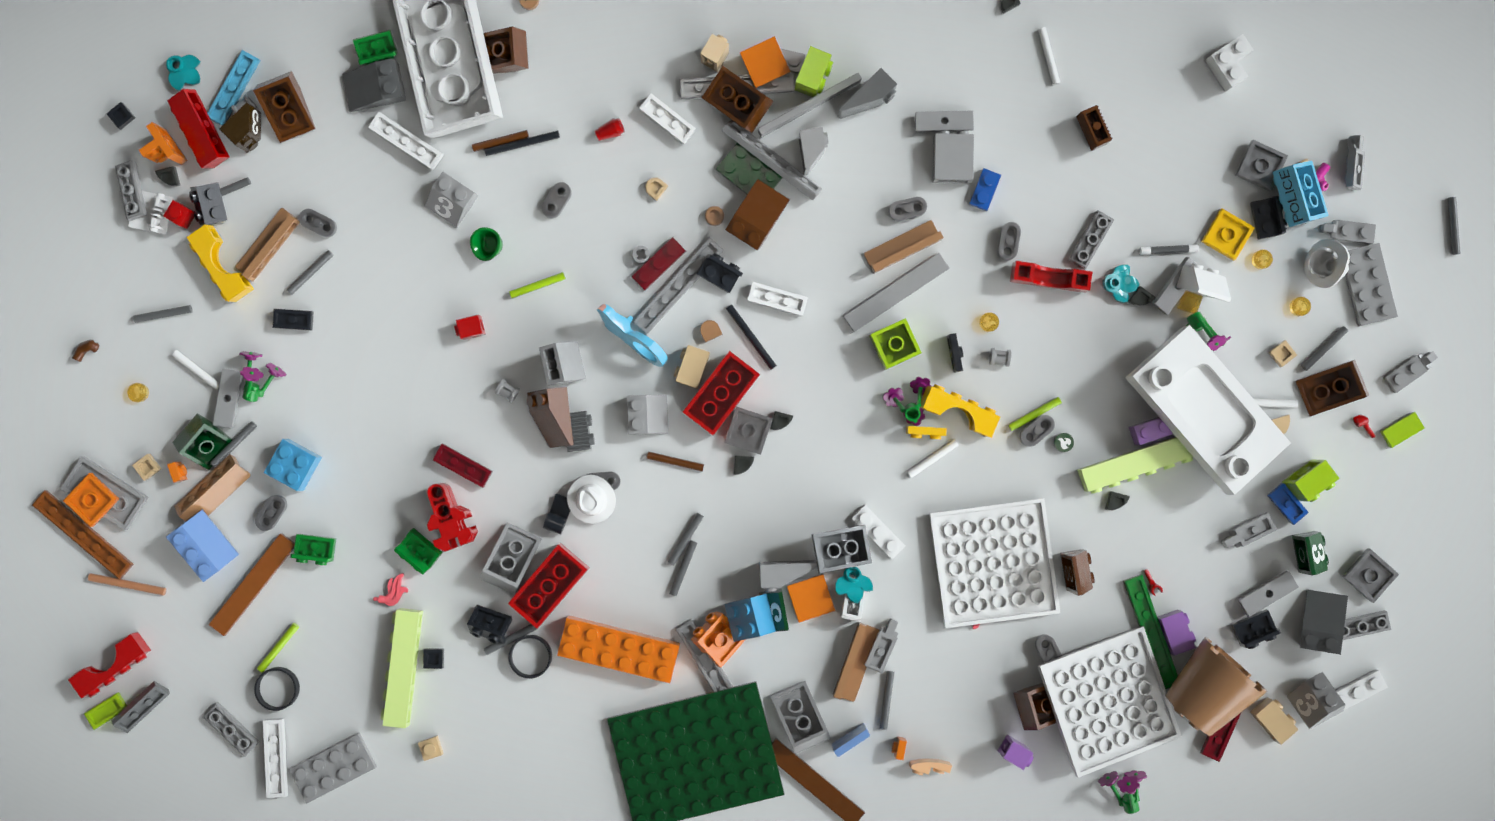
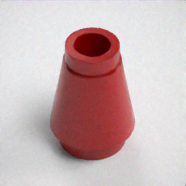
M613 118L595 130L599 141L621 136L625 132L619 118Z

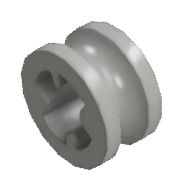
M638 246L633 250V258L637 263L644 264L649 260L650 252L646 247ZM639 250L640 252L645 250L646 258L639 260L636 253Z

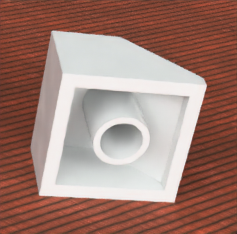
M1193 263L1191 267L1183 265L1177 288L1228 302L1231 300L1226 277L1218 275L1219 271L1210 268L1204 271L1203 266Z

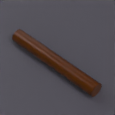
M528 130L472 144L473 151L528 138Z
M649 451L647 454V459L703 472L704 464Z

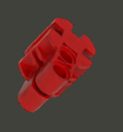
M446 483L431 485L428 488L427 495L434 514L431 515L427 527L429 531L439 529L441 538L433 540L434 546L445 552L458 547L456 537L460 546L473 542L478 533L477 527L475 525L467 528L464 519L472 517L471 510L457 505L450 485ZM438 488L442 490L441 496L437 493ZM445 506H447L449 509L448 514H445L444 512Z

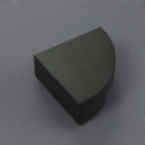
M1001 0L1002 13L1004 14L1021 4L1020 1Z
M172 166L155 171L158 178L164 183L171 186H180L176 167Z
M1139 286L1128 302L1141 306L1152 302L1156 297Z
M775 411L770 429L779 430L786 427L792 421L793 415Z
M735 456L734 475L746 472L753 464L754 457Z
M1110 491L1105 510L1121 508L1128 502L1130 496Z

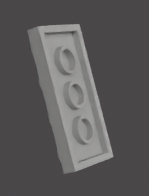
M1380 243L1348 250L1350 255L1349 270L1345 276L1358 326L1398 317Z
M81 456L62 485L61 490L70 494L88 473H93L119 498L104 517L122 529L128 530L149 497L85 456Z
M358 733L289 770L307 804L375 769L377 766L361 734Z

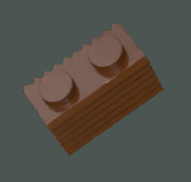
M1097 105L1081 111L1076 116L1091 151L1107 145L1113 139L1110 137L1111 134L1107 130L1108 127H1106L1105 120H1103L1102 113H1100L1099 106Z

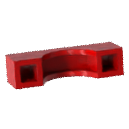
M1015 261L1012 263L1010 282L1086 293L1090 291L1093 272L1078 269H1057L1040 266L1036 263Z
M139 632L128 635L115 645L116 659L108 670H99L89 666L68 679L81 699L87 696L92 698L100 692V687L112 684L116 681L115 676L127 673L132 669L130 666L136 662L138 664L147 658L146 654L151 649Z

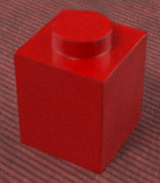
M172 200L163 217L178 226L188 229L194 219V211Z
M475 315L456 320L457 325H454L455 333L457 336H460V339L466 340L486 335L482 316Z

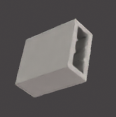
M938 131V133H935L933 137L932 183H971L973 181L974 134H969L968 131H958L957 134H950V131Z
M578 342L553 343L539 347L547 385L567 384L586 379Z

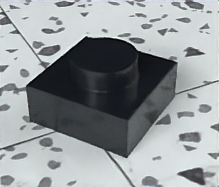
M122 102L106 113L120 130L136 118Z
M425 648L423 650V668L443 669L444 648Z

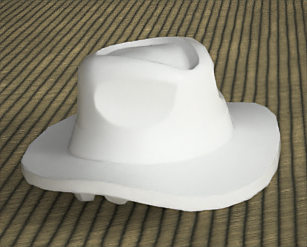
M1332 239L1320 240L1314 244L1308 252L1304 263V271L1308 280L1321 288H1331L1336 285L1342 277H1345L1349 270L1350 255L1347 248L1342 243Z
M584 475L571 485L567 495V503L572 514L577 519L585 523L596 524L605 521L613 513L616 506V496L611 485L603 478L596 475Z

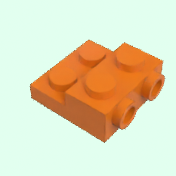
M715 611V613L711 612L706 616L705 620L707 622L702 627L699 626L693 631L694 636L691 641L702 653L707 654L717 667L722 668L745 640L734 642L728 618L723 613Z

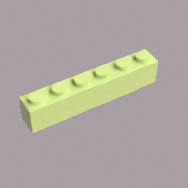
M1173 437L1077 469L1084 491H1090L1091 494L1102 491L1101 487L1109 485V488L1120 485L1122 480L1127 479L1130 482L1139 479L1138 475L1145 473L1147 476L1157 473L1156 469L1161 467L1164 470L1175 467L1174 463L1179 461L1182 464L1193 461V456L1177 437Z
M399 608L396 610V613H393L392 624H394V632L390 634L392 650L389 651L387 661L390 662V667L385 675V681L388 684L387 689L383 693L385 708L381 711L383 726L407 728L410 725L423 616L422 610Z

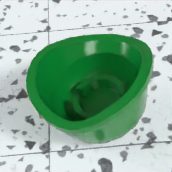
M482 227L472 233L470 246L473 254L479 260L490 261L500 254L503 248V241L498 232L491 228Z

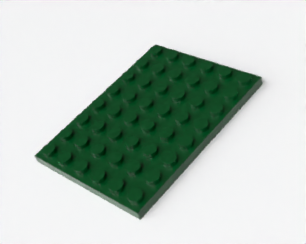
M757 681L607 718L632 821H680L785 795Z

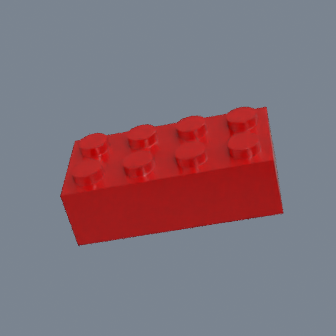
M729 351L684 409L683 413L714 436L760 374Z
M560 543L508 604L538 629L590 567Z

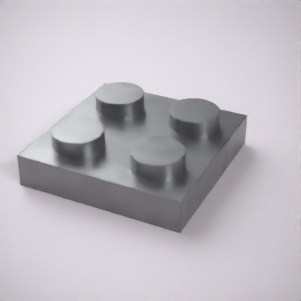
M1253 139L1235 175L1261 188L1272 191L1275 185L1273 172L1283 168L1288 155Z
M736 406L725 443L761 455L773 418Z
M1367 548L1342 577L1365 598L1374 603L1399 574L1373 550Z

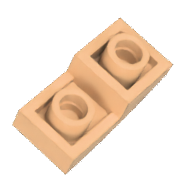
M916 759L909 762L910 768L913 769L912 772L918 775L929 774L931 767L933 771L944 774V772L950 773L952 768L950 762L939 759Z

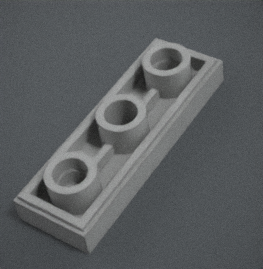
M973 111L916 112V132L973 131ZM945 119L947 124H942L941 120Z
M129 160L116 165L115 169L126 219L132 221L146 216L147 212L135 161Z
M1097 210L1070 256L1069 261L1085 270L1114 219ZM1090 237L1094 238V243L1090 242Z
M1189 257L1184 258L1152 302L1166 315L1170 313L1186 291L1177 288V283L1183 265L1191 267L1192 263L1196 264Z
M222 369L213 425L234 428L243 378L240 375V371ZM230 395L231 400L228 402L227 397Z
M1287 570L1241 597L1238 601L1246 615L1250 617L1296 590L1299 586L1290 571Z
M1383 610L1345 619L1343 640L1391 630L1388 612Z
M219 702L203 716L244 757L260 742Z

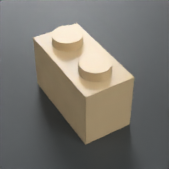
M712 34L700 53L701 63L718 72L729 54L727 39L719 34L717 36Z
M690 345L687 346V349L683 348L680 359L683 360L680 367H676L674 373L676 382L698 389L710 352Z
M1267 697L1250 713L1271 738L1282 745L1298 731V728L1294 725L1296 721L1289 714L1286 715L1282 711L1284 707L1279 701Z

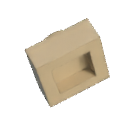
M1286 340L1268 352L1279 367H1283L1297 356Z
M151 454L145 455L132 465L143 481H147L161 470V467Z
M438 735L418 742L424 761L444 754Z

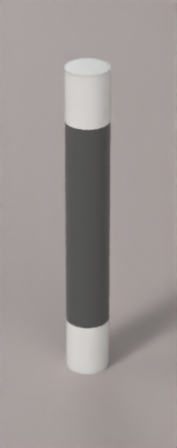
M1198 244L1140 247V255L1199 251Z

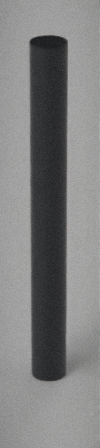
M557 130L485 148V155L489 156L560 138V134Z
M732 304L728 306L726 310L770 370L775 368L777 365Z

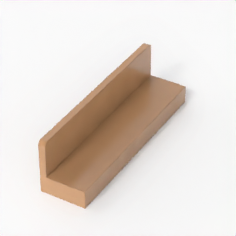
M284 208L279 210L236 265V268L243 273L242 275L246 279L254 281L298 226L299 220Z
M930 220L865 252L864 256L873 274L941 241L944 237L941 231H937L933 221Z
M229 454L174 506L178 516L187 521L202 509L209 516L251 476L250 473L240 467L236 457Z
M858 622L833 691V697L840 700L844 698L852 702L855 701L867 668L864 664L879 629Z

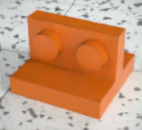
M153 122L146 126L154 140L139 149L143 157L156 163L164 162L168 158L181 165L188 161L166 129Z

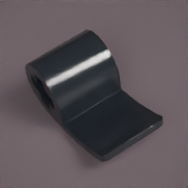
M555 494L550 512H548L543 525L544 529L562 534L571 511L567 503V497Z

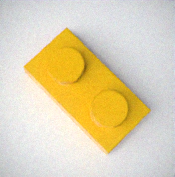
M906 426V434H911L910 438H922V435H930V439L941 440V436H946L947 428Z

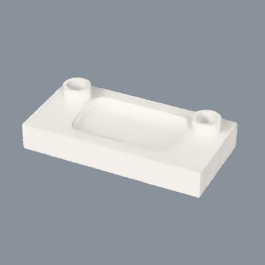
M393 0L424 135L437 138L503 118L476 0Z
M1190 325L1181 327L1125 377L1226 495H1235L1291 444Z

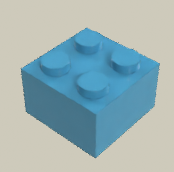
M282 439L264 473L296 491H304L322 457L290 439Z
M767 594L724 604L734 642L776 632Z

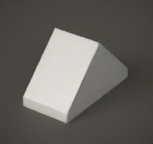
M865 591L859 603L850 601L847 595H844L840 612L841 618L861 622Z

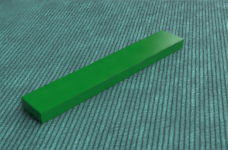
M1140 574L1123 580L1138 625L1145 629L1164 687L1168 689L1174 683L1178 674L1143 575Z

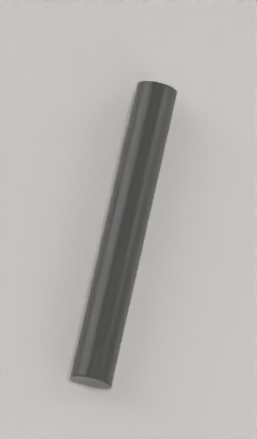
M247 177L220 188L221 195L224 196L250 185V179Z
M1449 197L1452 255H1458L1461 252L1456 197Z
M329 250L324 253L287 288V291L293 295L334 255Z
M187 305L134 315L133 320L135 323L192 313V307Z
M1342 326L1301 365L1302 368L1308 371L1348 332V329Z
M251 421L210 463L217 467L257 425Z
M696 514L668 563L673 566L675 565L702 521L703 515Z
M690 540L669 594L673 596L678 594L697 546V542Z
M530 624L505 637L506 641L504 644L499 642L498 644L493 643L484 648L486 655H489L537 630V628Z
M887 671L880 721V729L887 730L894 680L893 671Z

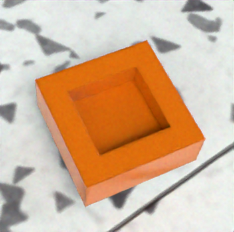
M181 462L167 464L173 483L188 480L186 477L187 469Z
M897 736V742L893 741L892 753H894L895 758L898 760H904L907 741L903 737Z

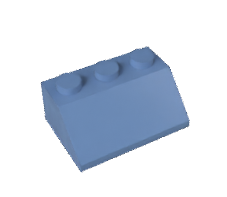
M203 509L166 536L203 582L239 555Z

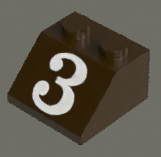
M246 102L219 130L235 146L248 153L254 150L261 140V112Z

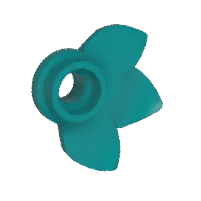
M174 55L168 58L166 62L167 70L170 72L168 80L173 88L181 91L185 83L190 85L200 83V74L195 68L201 61L193 55L183 57ZM175 63H179V67L175 69Z
M1129 265L1115 267L1113 273L1108 274L1103 280L1104 289L1112 293L1116 301L1122 303L1128 302V293L1136 291L1139 287L1138 280L1129 275Z
M850 567L846 568L843 576L837 579L835 591L837 595L846 594L850 601L859 603L864 591H873V584L868 577L862 575L859 568Z

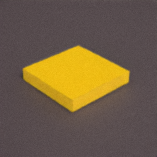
M1221 208L1201 242L1235 261L1255 227Z

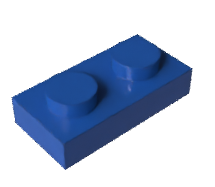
M983 168L969 205L988 211L1001 174Z
M1284 483L1279 484L1267 495L1292 525H1295L1309 513Z

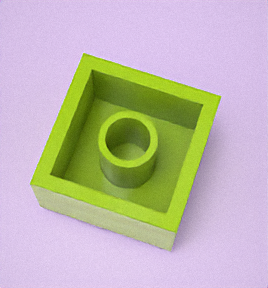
M810 46L796 79L795 91L812 98L822 93L826 82L824 77H829L833 67V61H831L832 54Z
M906 318L869 335L884 370L922 353Z
M1312 459L1283 480L1282 483L1288 487L1299 501L1313 502L1320 497L1322 491L1332 489L1336 485L1335 482L1340 478L1327 460Z

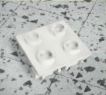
M142 191L147 215L129 221L128 227L166 235L169 220L163 217L174 197Z

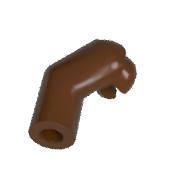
M94 340L81 342L72 358L81 362L86 352H97L99 344L94 342Z

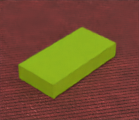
M1412 412L1381 430L1380 433L1389 448H1393L1422 431L1425 427L1416 412Z
M118 692L84 713L93 730L115 718L127 707V704Z

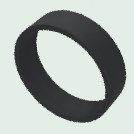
M537 635L523 636L510 648L508 656L510 667L520 677L527 679L539 677L551 664L552 650L547 641ZM523 639H536L545 645L549 660L542 672L535 675H527L515 667L512 659L513 649Z
M274 667L266 670L257 678L254 686V694L258 703L271 711H280L292 705L300 691L298 678L291 670L284 667ZM270 671L284 672L293 681L294 695L286 706H271L261 696V680Z

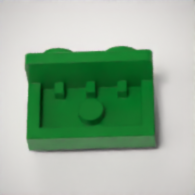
M391 30L353 39L359 58V65L364 64L366 66L377 60L393 59L398 52Z
M415 528L411 529L401 544L394 549L400 558L408 562L422 575L432 568L443 553Z
M296 534L294 553L291 554L290 558H295L296 562L308 563V560L315 561L316 565H327V562L334 560L336 538Z

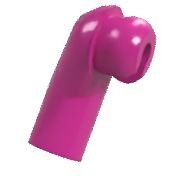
M1322 163L1316 170L1321 191H1326L1329 187L1324 178L1330 170V166L1326 163Z

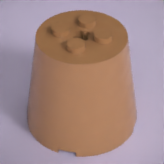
M1204 637L1165 696L1172 703L1174 711L1181 717L1185 716L1193 728L1197 731L1200 729L1208 736H1212L1262 697L1267 690L1258 681L1253 682L1249 678L1251 674L1218 645L1213 646L1211 644L1212 641Z

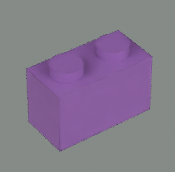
M1159 417L1129 427L1134 445H1142L1173 434Z
M1177 609L1158 616L1170 654L1175 656L1196 648L1194 644L1196 638L1194 633L1189 630L1188 624H1190L1186 613Z
M1008 734L997 750L1004 759L1022 770L1025 767H1029L1033 761L1032 755L1034 753L1026 745Z

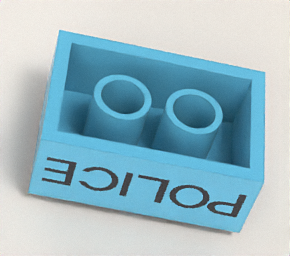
M1312 161L1294 164L1273 172V181L1277 186L1279 201L1283 205L1284 217L1289 227L1329 216Z

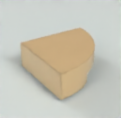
M1290 415L1271 419L1283 434L1287 432L1290 425Z

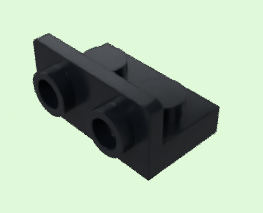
M1279 196L1250 203L1258 240L1286 233L1287 222L1283 219V205L1279 201Z
M716 253L713 255L707 254L696 275L730 293L738 278L743 275L739 271L740 267L731 262L728 265L723 262L724 258Z
M476 605L467 626L470 634L477 638L484 637L492 643L498 644L499 642L504 644L506 641L504 636L513 619L512 616Z

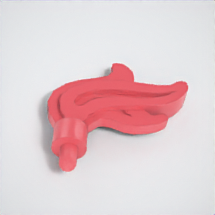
M404 573L399 574L394 579V582H392L393 578L389 580L387 585L388 594L386 596L379 595V597H374L373 600L378 601V603H385L388 606L396 605L404 592L408 593L407 587H401Z

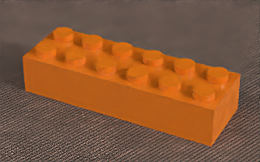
M569 615L566 618L557 656L670 683L680 643Z

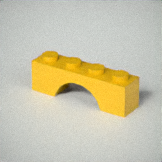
M205 224L187 236L190 248L200 257L201 265L209 271L210 279L214 284L218 285L223 299L228 302H237L254 290L248 279L242 275L243 273L231 274L221 266L219 262V249L223 240L214 226Z
M934 384V386L926 387L921 399V409L935 415H941L947 409L957 407L967 415L969 430L992 438L1000 420V416L995 414V410L988 407L982 409L978 407L979 403L970 399L964 401L961 399L962 396L955 392L948 394L944 392L945 388Z

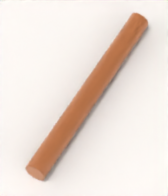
M92 573L88 576V581L159 595L166 594V588Z

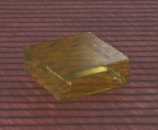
M1186 290L1180 298L1177 309L1191 314L1198 312L1203 296Z

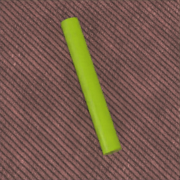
M564 272L509 291L511 298H515L565 280L566 277Z
M1057 397L1008 426L1011 431H1014L1060 405L1062 402Z
M293 623L257 667L260 672L263 673L298 630L299 626L296 623Z

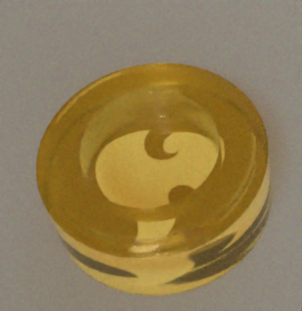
M1259 250L1252 256V264L1257 269L1268 268L1273 262L1272 254L1267 250Z
M1297 297L1290 303V311L1295 316H1304L1311 310V303L1305 297Z
M985 313L981 316L979 325L982 330L992 332L998 328L999 318L994 313Z
M134 383L128 388L127 394L130 400L143 402L148 398L149 390L142 383Z

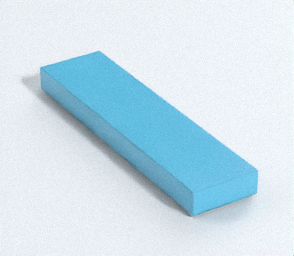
M243 50L240 52L207 112L212 121L220 125L228 121L233 112L231 106L238 103L260 63V59Z

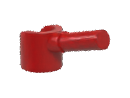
M1358 415L1353 418L1357 427L1363 426L1371 438L1375 437V434L1369 427V419L1366 416Z
M1148 569L1144 570L1150 584L1149 592L1156 596L1154 589L1158 587V590L1163 593V588L1155 583Z

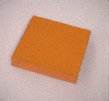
M775 36L740 52L755 88L791 72Z
M88 473L63 502L86 524L94 527L115 505L119 498L93 473Z
M823 574L787 585L799 623L835 611Z

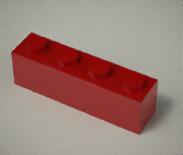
M182 89L167 100L171 112L175 115L179 127L183 131L188 145L192 149L196 161L201 168H215L230 157L195 89Z

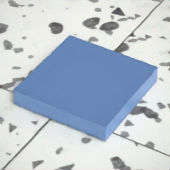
M862 723L832 743L833 751L837 757H840L870 737L865 724Z

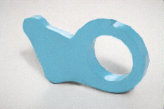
M606 304L597 308L605 327L610 332L622 339L653 365L658 367L664 366L668 360L666 353L655 341L641 332L631 329L632 316L625 318Z

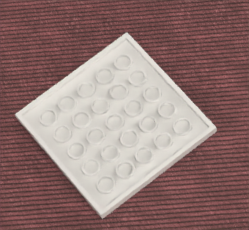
M1044 498L929 513L945 628L1060 613Z
M1137 627L1037 666L1074 774L1078 778L1182 737L1170 701L1165 696L1167 692L1144 627Z

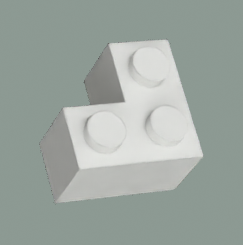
M1243 34L1204 60L1225 92L1248 77L1238 61L1252 52L1253 48Z

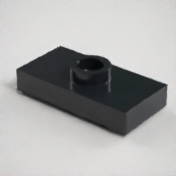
M274 309L272 328L312 331L314 312Z
M956 333L949 334L946 337L953 372L963 371L961 358L964 357L962 346L958 345Z

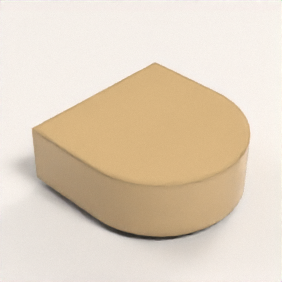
M651 178L645 185L647 194L656 201L668 188V185L659 178Z

